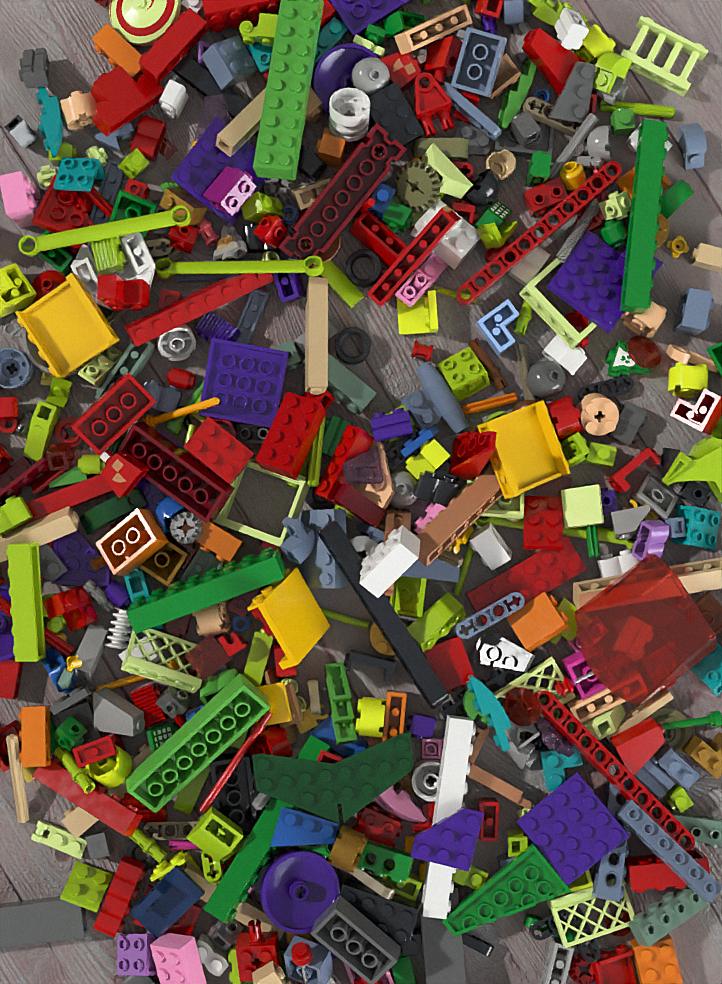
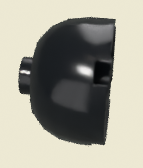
M488 168L478 175L479 178L477 180L471 181L473 186L464 195L465 199L472 205L478 207L487 204L492 205L498 199L497 194L500 191V181L497 175Z

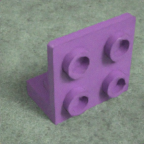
M151 933L118 934L117 975H157L150 944L158 938L154 937Z

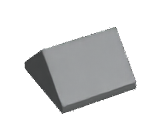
M650 473L646 475L630 495L642 506L650 505V510L659 516V520L668 518L679 498Z

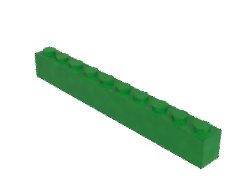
M644 119L639 126L620 311L643 314L650 308L652 303V297L649 295L650 289H652L654 284V278H651L656 264L653 255L658 245L655 236L660 225L657 222V216L661 211L659 197L663 193L661 178L665 174L663 160H665L667 155V148H664L669 136V130H666L667 122Z
M310 735L297 758L317 761L321 749L331 753L333 749L331 746ZM271 798L205 905V911L226 924L234 920L238 913L236 909L240 903L245 902L249 894L247 891L251 885H255L260 876L258 873L262 867L264 868L270 860L269 855L272 850H276L278 847H271L270 843L281 807L298 812L301 808L276 798Z

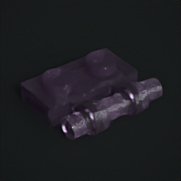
M541 715L535 717L536 728L541 732L542 741L547 745L548 749H554L558 754H563L567 757L575 753L570 742L548 720H544Z

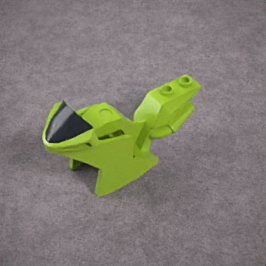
M705 437L692 447L688 456L680 450L664 447L661 456L663 483L670 485L681 481H706L717 501L722 503V439Z

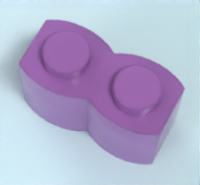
M661 520L642 521L638 528V539L633 545L632 555L641 562L659 560L663 555L664 542L669 535V525Z

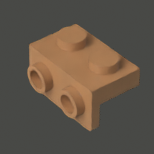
M506 52L503 53L491 97H489L490 99L501 95L504 88L509 84H514L521 75L518 67Z

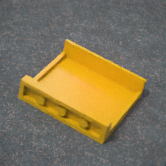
M74 273L66 276L67 281L24 311L15 312L18 316V323L29 333L27 335L29 340L38 347L39 356L49 364L50 367L48 369L54 377L63 379L120 340L80 277Z
M544 400L477 425L480 433L485 431L497 432L495 450L490 457V461L505 499L516 497L522 492L545 482L570 474L569 464L564 457L562 445L557 438L555 426L551 422Z
M296 567L291 570L286 568L284 579L273 582L271 585L261 590L262 594L252 599L253 603L247 608L248 611L259 608L284 651L285 656L279 662L282 670L298 665L330 628L326 617Z

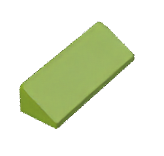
M331 260L323 262L324 270L319 276L321 278H328V286L352 309L364 295ZM315 264L312 269L318 267L319 264Z

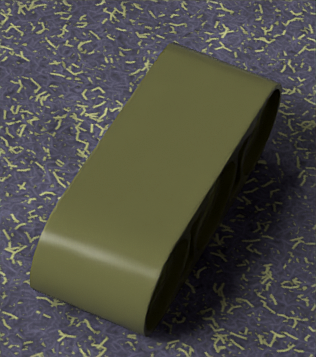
M417 138L414 140L413 159L416 157L422 159L424 153L434 143L449 160L455 162L468 160V139Z

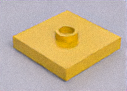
M285 682L256 687L267 696L270 705L268 711L273 714L266 725L292 720Z

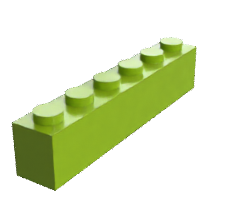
M38 541L13 542L7 544L6 550L9 562L10 614L13 621V654L15 655V662H38L46 658Z

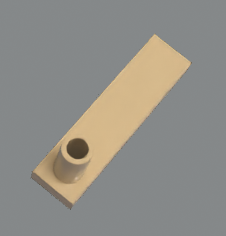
M666 689L655 693L628 712L617 731L605 738L612 743L611 737L640 723L674 699L673 696Z

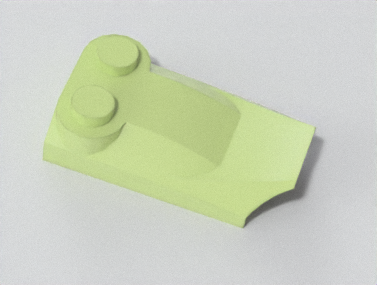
M475 479L467 480L465 485L457 491V497L460 496L463 489L468 485L470 486L475 481ZM525 491L516 497L507 499L502 495L481 516L506 518L511 522L523 519Z

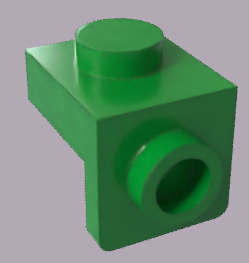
M368 24L363 38L375 45L381 46L387 30L378 24Z

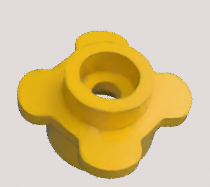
M677 236L676 239L670 240L666 244L674 258H678L680 254L689 251V247L682 236Z

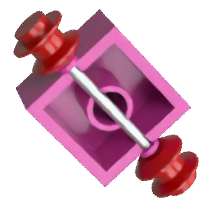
M594 643L561 660L569 678L564 676L561 683L556 680L557 685L554 688L559 696L563 695L564 698H566L567 692L574 694L575 689L576 693L584 700L617 683L611 668L613 667L620 671L621 665L628 667L627 662H629V658L624 651L621 652L617 649L616 655L609 653V660L607 661L602 648Z

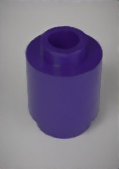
M114 580L105 589L106 596L119 608H127L132 603L128 589L121 582L118 583Z

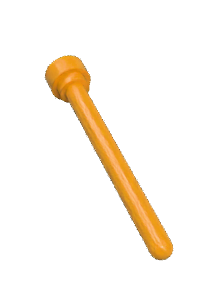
M214 397L156 417L147 415L141 417L140 422L144 421L155 429L159 423L218 405L220 400L218 397Z
M180 656L179 659L185 666L184 659L182 656ZM175 659L168 663L171 669H179ZM134 674L96 687V691L104 687L113 690L146 678Z

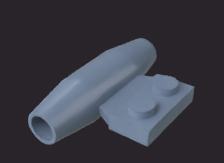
M429 361L419 366L416 371L424 390H417L401 400L419 431L425 427L430 428L434 426L441 417L456 434L467 428L469 424L462 407L445 379Z

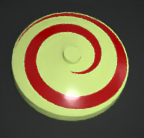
M111 0L109 6L110 21L114 30L128 43L136 46H149L155 40L161 39L166 29L176 23L180 14L181 0Z

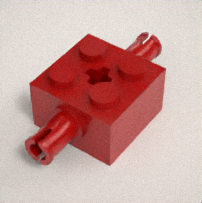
M254 919L248 922L249 932L239 933L235 948L240 981H253L252 973L271 961L277 967L280 966L282 968L278 931L261 932V921L256 919V925Z

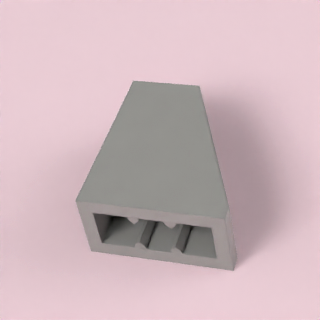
M89 624L76 653L79 656L78 660H81L82 664L81 667L73 668V677L75 679L91 684L105 648L104 644L108 640L106 638L108 631L105 627Z
M104 687L93 692L94 730L127 736H135L144 731L145 720L142 710L109 688Z

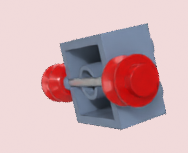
M294 936L284 953L287 977L298 981L297 984H327L334 972L331 951L323 944L311 942L306 937Z

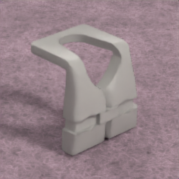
M518 706L510 712L508 719L512 727L505 729L506 736L518 749H521L540 735V732L536 730L529 716L527 717L525 714L526 711L522 706ZM520 731H528L533 734L528 740L520 743Z

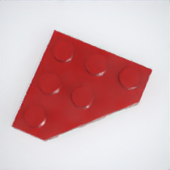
M54 175L32 219V224L53 233L93 226L94 224L90 220L77 191L55 190L53 185L57 175Z

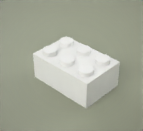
M438 199L416 222L411 235L416 238L446 204ZM459 216L461 220L432 251L454 270L481 239L477 230L461 216Z
M403 525L398 530L394 529L389 534L388 540L385 543L381 542L376 547L375 553L363 560L360 584L379 598L419 558L420 539Z

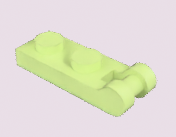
M38 820L36 825L38 828L31 837L33 841L43 843L78 859L82 858L87 847L85 837L79 836L75 839L70 831L45 820ZM45 830L50 831L48 837L43 835Z

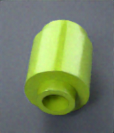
M82 455V458L78 459V470H81L82 474H101V471L107 465L100 459L99 455Z

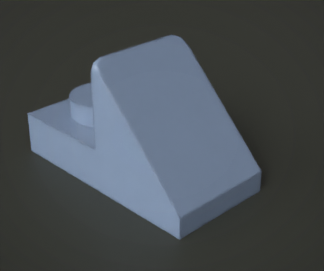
M130 122L107 137L103 133L96 134L95 137L100 145L123 155L119 141H129L136 133Z

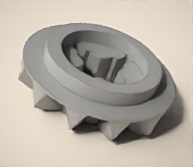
M267 178L264 182V190L267 196L278 198L280 202L285 201L292 195L291 191L294 190L293 180ZM281 180L282 186L285 188H280L276 193V186L273 184H278Z
M183 512L177 514L172 519L170 530L172 536L178 542L188 544L199 538L202 532V524L200 519L193 513ZM185 519L189 526L194 527V529L187 531L186 537L184 530L178 529V527L184 526Z

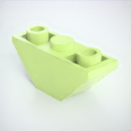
M434 143L431 144L422 156V161L428 163L436 171L440 180V192L461 199L473 184Z
M110 346L78 372V375L99 388L105 383L109 371L115 368L118 363L117 360L123 352L114 346Z
M619 704L582 724L597 740H601L617 731L626 713L622 704ZM568 723V727L570 729V732L572 733L574 730V726L572 723ZM586 737L581 739V741H588Z

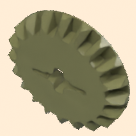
M411 161L402 166L400 171L397 172V177L394 179L396 181L394 187L396 189L395 196L399 198V203L415 212L430 209L436 203L440 194V180L432 166L423 161ZM412 183H419L418 187L420 190L414 191L415 187Z
M660 708L646 718L652 717L656 723L660 722V724L687 720L682 713L671 708ZM691 727L670 730L668 732L670 736H664L665 742L653 755L667 743L678 753L682 754L684 751L681 748L692 736Z

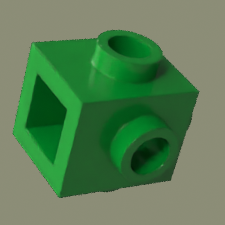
M70 715L56 729L52 736L61 747L70 751L74 746L77 748L86 740L83 737L87 730L82 723L76 721Z

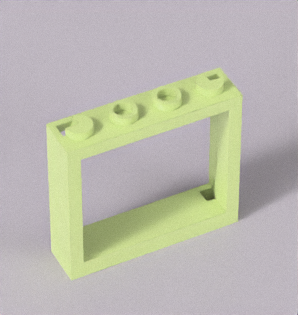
M556 258L529 282L519 295L573 349L597 325L592 322L579 334L535 287L561 263Z
M252 459L246 467L299 485L288 515L290 518L298 519L310 488L307 481H305L306 477L298 475L297 479L293 480L261 469L258 464L254 463L255 459ZM244 469L231 484L235 489L216 520L212 522L280 547L290 536L285 527L281 537L278 538L227 519L244 474Z

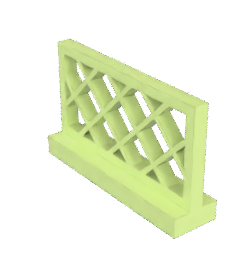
M151 628L142 631L147 639L140 642L132 629L121 670L191 693H195L201 687L202 673L200 672L202 670L192 664L193 656L190 659L191 663L185 666L179 659L184 654L190 658V651L195 648L197 651V649L201 648V645ZM161 638L165 646L158 648L153 639ZM150 642L154 651L147 654L142 645ZM172 645H180L183 652L176 654ZM138 647L143 656L140 658L131 656L133 649ZM166 648L169 649L173 656L167 660L161 653ZM157 654L161 663H153L149 656ZM175 659L179 669H171L168 662ZM193 665L197 672L196 677L189 675L186 668Z
M552 657L493 693L496 698H504L502 705L504 711L512 712L520 706L521 701L529 702V706L524 710L533 724L544 717L531 701L533 694L538 692V690L551 692L563 705L576 697L575 694L567 692L566 698H564L563 695L559 696L556 690L552 688L554 680L563 682L564 677ZM552 664V674H543L545 668ZM532 676L537 677L535 686L527 684L528 679ZM542 678L550 679L547 688L540 687ZM521 687L519 696L510 695L513 688ZM525 688L533 689L531 698L523 697ZM545 696L539 699V702L542 705L546 703ZM509 699L517 700L515 708L507 707Z
M614 878L607 880V884L612 885L614 883ZM622 878V886H624L626 883L624 878ZM593 886L548 900L547 904L552 911L563 947L568 948L629 927V922L624 923L618 920L622 909L628 912L631 921L635 916L625 886L621 903L618 904L615 901L606 900L603 910L593 906L596 898L592 897ZM580 903L588 906L585 916L575 912ZM609 903L619 907L615 917L606 913ZM565 909L570 912L566 923L560 920L557 911ZM591 909L601 913L597 924L587 919ZM573 915L583 919L579 930L569 925ZM604 915L613 920L611 927L608 929L600 926ZM586 921L595 926L591 935L582 932ZM568 928L577 932L574 941L567 942L565 933Z

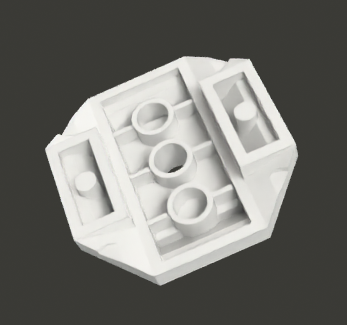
M141 233L119 236L121 239L119 248L126 258L124 263L125 269L109 275L117 274L123 280L143 279L151 288L156 265ZM89 242L87 246L82 244L76 259L71 265L72 271L80 277L97 305L111 309L97 299L98 275L101 274L97 270L91 243Z

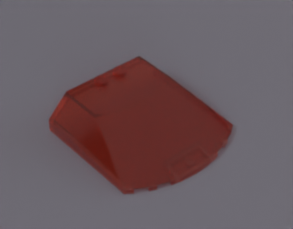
M656 554L647 555L575 611V620H577L576 635L579 638L581 652L589 668L607 689L621 699L638 706L716 649L715 633L676 573Z

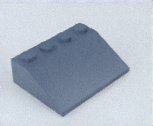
M346 510L301 511L298 519L305 527L313 529L315 544L310 555L301 564L295 563V568H298L309 588H347L346 577L318 535L319 530L334 520L346 534Z

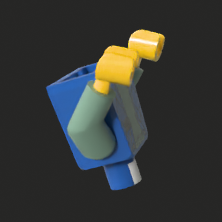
M55 633L66 642V635L64 633ZM51 646L50 649L46 650V658L42 659L41 662L58 692L71 693L74 690L73 685L76 684L73 677V668L81 667L82 661L78 660V655L70 656L67 658L66 664L60 652Z

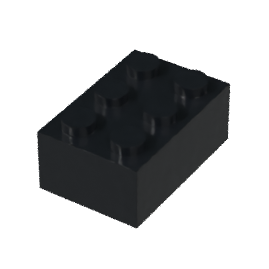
M397 82L369 97V121L372 127L377 123L389 134L386 138L390 142L396 139L401 145L406 146L424 134Z

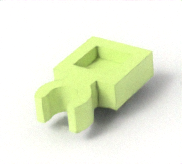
M355 35L353 39V44L362 45L370 49L379 58L384 57L386 52L384 48L374 45L358 35Z

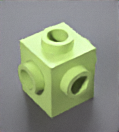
M618 190L611 192L607 195L606 199L598 203L605 221L613 218L620 220L628 216L627 212L631 208V199L627 191L621 193Z

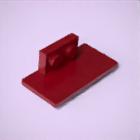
M23 456L0 475V507L6 504L5 500L20 495L21 489L26 485L30 486L37 481L36 477L41 473L46 474L50 471L54 461L42 457L32 465Z

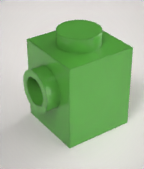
M622 107L613 112L610 117L613 137L631 135L635 129L633 109L627 110V108Z

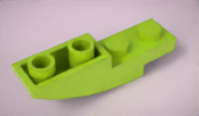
M528 0L532 3L530 9L533 15L552 26H555L557 20L560 19L563 8L574 10L573 6L568 2L563 3L560 0L556 3L552 0ZM579 12L586 26L589 27L587 24L588 19Z

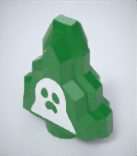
M620 339L615 349L610 348L605 358V363L609 364L607 376L610 377L628 376L631 373L647 374L652 369V365L646 359L639 357L636 350L630 348L627 342Z

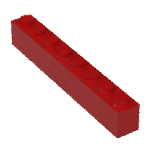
M271 273L232 274L125 325V331L131 343L137 347L274 281Z

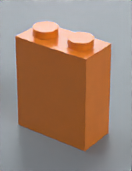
M543 592L525 604L521 609L506 617L524 648L529 652L534 651L569 628L567 624L569 619L563 610H558L556 606L558 602L552 594L549 596V594Z

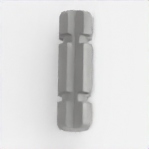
M573 156L569 161L580 163L583 168H593L594 166L595 168H601L604 163V159L601 156H594V158L592 156Z
M87 580L83 584V589L86 592H90L89 595L99 605L102 604V608L105 611H110L115 604L110 599H107L106 594L98 586L95 587L96 584L92 580Z

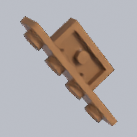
M275 667L264 671L266 684L280 682L276 675ZM293 683L285 685L292 720L280 723V726L287 732L290 745L298 741L293 724L304 721Z

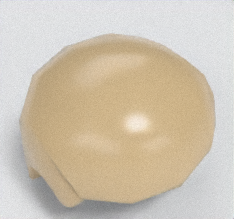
M506 149L500 152L494 151L486 160V169L490 168L499 180H503L513 173L517 160L514 154Z

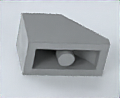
M650 505L611 512L610 519L615 539H631V536H634L638 531L641 522L645 521L649 515Z

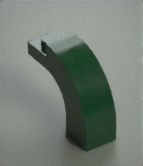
M136 488L127 496L121 498L116 496L84 513L79 519L86 534L90 535L105 528L111 522L134 512L137 508L145 507L147 503L140 489Z

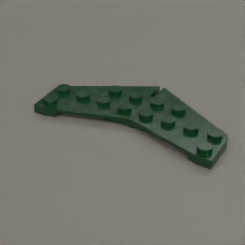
M410 732L399 733L336 763L276 756L266 753L252 754L256 788L260 793L340 823L337 804H341L344 823L407 775L414 767Z

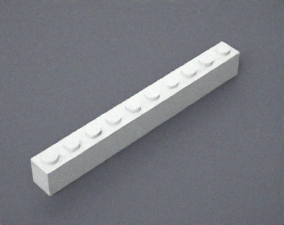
M447 715L432 827L442 819L456 813L460 808L465 807V802L462 801L463 794L466 795L468 784L465 782L466 775L470 773L468 758L473 752L471 736H474L476 731V724L473 723L471 718ZM427 861L420 908L422 916L446 919L447 913H450L451 910L449 894L453 893L454 881L451 880L452 873H456V868Z

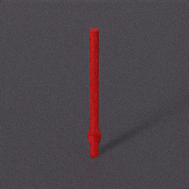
M267 711L258 722L254 723L251 733L200 806L199 810L201 812H207L258 735L263 733L265 730L264 726L273 715L270 711Z

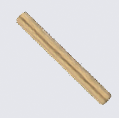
M10 734L6 737L17 819L18 822L25 823L30 818L22 762L19 761V739L17 735Z

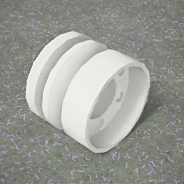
M343 88L334 92L329 103V129L331 134L349 142L363 138L368 132L369 97L363 91L356 88Z

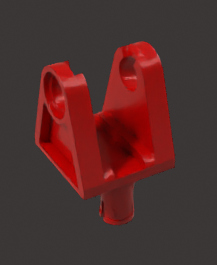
M426 72L420 73L415 80L414 115L423 128L425 138H429L430 133L431 136L437 134L432 120L437 118L441 122L443 132L448 131L447 128L452 130L455 126L450 116L451 99L431 74ZM426 78L430 84L426 82L419 84L421 79Z

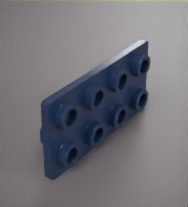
M176 865L131 909L130 914L154 937L159 938L204 895L205 890Z

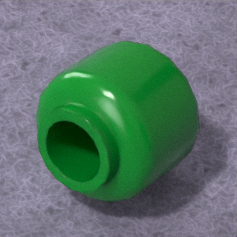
M614 218L604 223L605 227L600 232L606 244L615 248L627 242L628 231L623 221H616Z

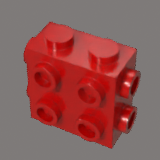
M373 803L367 804L358 811L356 815L358 822L356 826L352 825L351 829L365 834V837L369 840L394 848L395 844L393 841L395 836L399 837L403 828L401 819L394 814L381 811V807Z

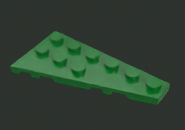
M531 844L447 914L446 919L441 920L455 937L476 929L477 926L494 922L503 916L507 917L536 906L537 903L554 899L555 896L572 891L535 845Z

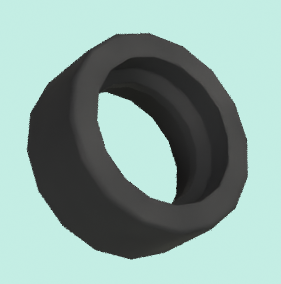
M360 249L348 257L346 274L354 285L369 287L379 280L382 264L374 252L368 249ZM359 258H368L374 263V274L368 279H359L353 273V264Z
M349 327L343 329L337 335L335 351L342 362L356 365L362 363L370 353L371 341L364 330L357 327ZM356 335L363 340L364 349L359 356L349 357L343 352L342 342L347 336Z

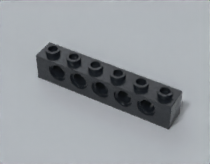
M538 649L530 652L536 655L531 663V669L545 661ZM549 666L545 668L543 674L551 670ZM497 669L490 674L491 678L486 681L483 679L480 681L488 689L494 683L498 684L499 689L509 684L505 681V676L508 673H513L515 679L525 673L510 669ZM532 676L529 678L527 684L536 680L537 677ZM521 687L513 688L510 695L520 690ZM467 689L457 695L458 699L455 701L449 700L441 705L442 709L439 711L445 721H447V715L470 718L466 711L463 714L456 712L457 706L463 704V697ZM499 697L497 698V700L500 703L504 700V698Z

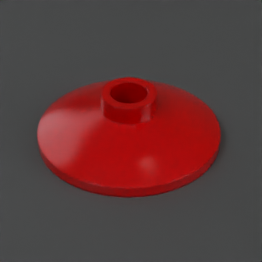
M54 270L38 274L31 284L37 293L34 300L37 302L67 281L66 277Z

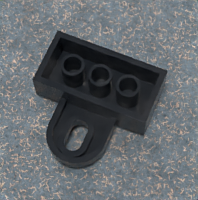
M237 752L219 755L209 764L212 789ZM248 752L214 800L215 809L241 827L243 836L249 835L257 823V809L254 808L252 802L260 793L256 788L254 770H251ZM271 798L269 799V801L266 803V805H265L262 809H265V808H266V806H267L268 803L270 802Z
M347 878L342 885L340 896L398 945L408 948L422 903L394 894L391 900L386 899L364 883Z

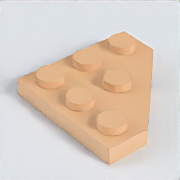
M374 439L351 487L386 510L395 491L384 444L382 442L376 443Z

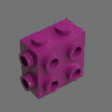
M227 166L205 191L203 196L214 208L233 216L240 210L245 200L252 196L257 186L252 182L253 177L246 171L242 172L236 167L233 169Z

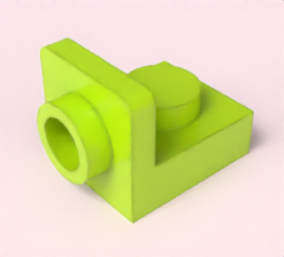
M53 377L46 403L64 409L70 396L72 382Z

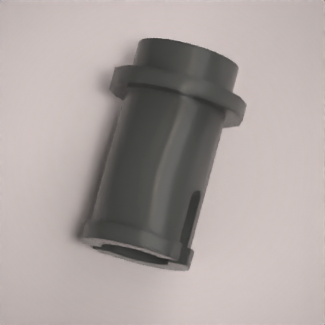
M29 410L26 413L23 412L24 416L15 430L19 432L23 428L21 434L27 435L34 413Z

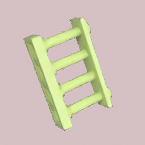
M641 16L636 25L640 31L630 50L623 49L621 56L633 60L629 67L630 70L684 97L691 85L687 78L697 59L702 61L709 50L699 43H693L654 23L651 18ZM649 33L657 37L647 58L643 59L637 56L636 53L646 34ZM663 42L674 46L665 65L660 68L654 65L653 61ZM680 50L691 56L681 75L677 77L670 72V69Z

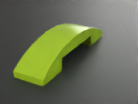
M210 765L179 791L173 808L191 815L210 773Z

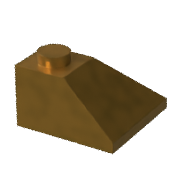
M165 534L169 542L143 562L139 568L166 586H169L189 553L177 540Z

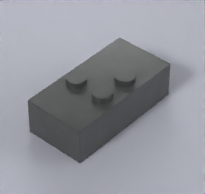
M341 896L315 920L310 933L369 984H375L398 961L401 947Z

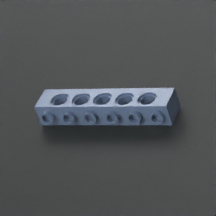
M607 780L604 804L615 816L628 800L623 796L624 803L619 805L616 797L618 794H622ZM625 780L624 787L627 790L630 783L628 780ZM621 822V825L629 834L628 838H630L631 831ZM627 839L596 863L592 897L620 902V898H623L624 886H622V878H625L627 870L624 862L629 854ZM611 854H614L617 858L614 865L609 862ZM608 874L614 877L612 885H608L606 882Z
M633 800L627 801L615 814L632 833L704 902L711 903L720 893L722 886Z

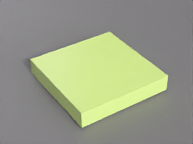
M599 484L561 490L564 528L604 524Z

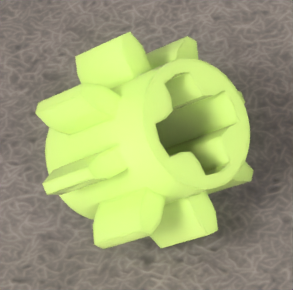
M93 146L86 150L85 154L87 157L85 158L99 159L102 167L107 165L106 159L109 157L103 147L99 149L98 146Z
M50 165L41 167L40 172L37 173L38 182L41 187L45 186L48 189L54 175L58 173L56 168L52 169Z

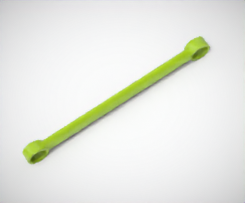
M178 205L169 211L37 237L26 235L20 239L18 247L23 254L35 256L41 251L177 225L184 227L190 223L191 213L185 206ZM178 210L187 211V215L174 216ZM29 239L35 241V245L24 246V243Z
M309 256L305 260L172 262L168 258H161L155 262V272L162 279L169 278L174 274L306 273L308 276L315 277L324 270L322 259L318 256ZM312 264H319L316 268H308ZM164 266H170V267H169L168 269H166V270H163V271L160 270V269H161L162 267H164Z
M488 517L478 518L474 522L480 527L491 522L492 525L523 529V519L511 522L506 518ZM563 522V535L587 539L586 527L566 529ZM597 527L599 541L623 544L633 550L635 541L615 539L613 529Z

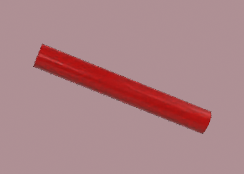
M369 198L365 201L353 218L359 217L375 204V200Z

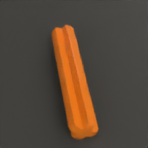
M513 392L463 405L462 410L465 416L516 403L517 396Z

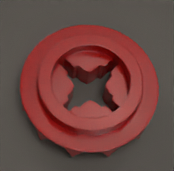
M66 417L57 423L55 437L62 446L71 448L78 446L84 441L74 430L73 432L77 436H69L67 438L68 433L64 430V428L72 429L70 425L77 418Z
M580 953L575 955L571 959L568 971L572 980L578 984H590L596 981L592 962L583 960ZM579 965L583 967L588 966L587 969L589 971V974H586L585 972L580 974L581 969Z

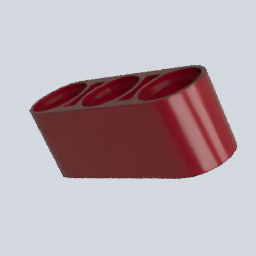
M342 483L332 499L358 519L374 528H378L387 513L345 483Z

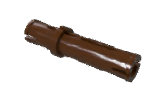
M479 338L471 340L468 346L487 371L488 377L492 380L497 391L499 392L501 389L506 388L508 383L499 372L500 368L496 367L479 341Z

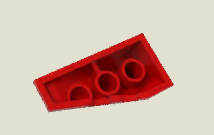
M464 432L455 437L449 473L466 480L478 476L495 450L497 432Z

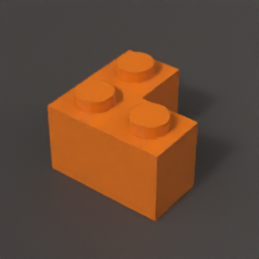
M329 126L325 127L322 139L319 138L316 145L317 156L326 165L339 169L343 164L349 141L333 136Z

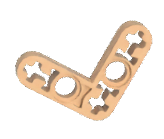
M669 344L666 353L670 358L687 364V362L695 365L705 364L708 370L718 372L712 359L677 345Z

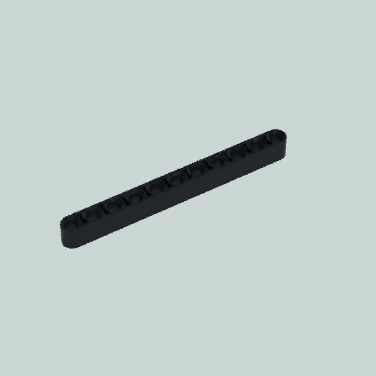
M187 54L171 70L232 119L249 104L229 87L221 90L213 75ZM259 130L254 134V136L257 137V138H258ZM301 144L297 169L315 182L327 168V165Z
M335 520L318 531L320 539L427 704L434 710L449 699L448 692L384 593L377 598L360 584L363 560L341 526Z

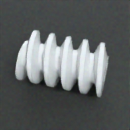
M114 607L119 610V613H113L117 620L110 622L115 625V628L108 629L113 633V635L106 637L111 640V643H105L104 645L116 649H125L129 645L125 641H130L131 636L128 633H132V628L129 627L132 625L126 614L127 609Z

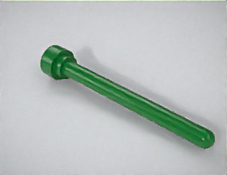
M713 711L706 717L661 723L664 731L706 724L719 727L722 726V715L720 711Z

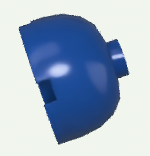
M167 497L158 502L154 518L164 534L166 532L172 534L170 530L172 519L177 514L190 511L173 498Z

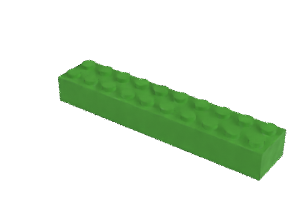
M281 0L253 163L257 177L285 180L296 179L324 0Z

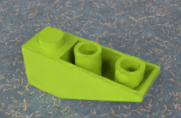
M40 400L38 401L31 419L23 456L35 461L44 457L62 409Z

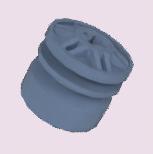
M15 348L0 349V386L9 389H21L28 386L33 381L36 366L33 365L24 351ZM11 367L18 368V371H12Z

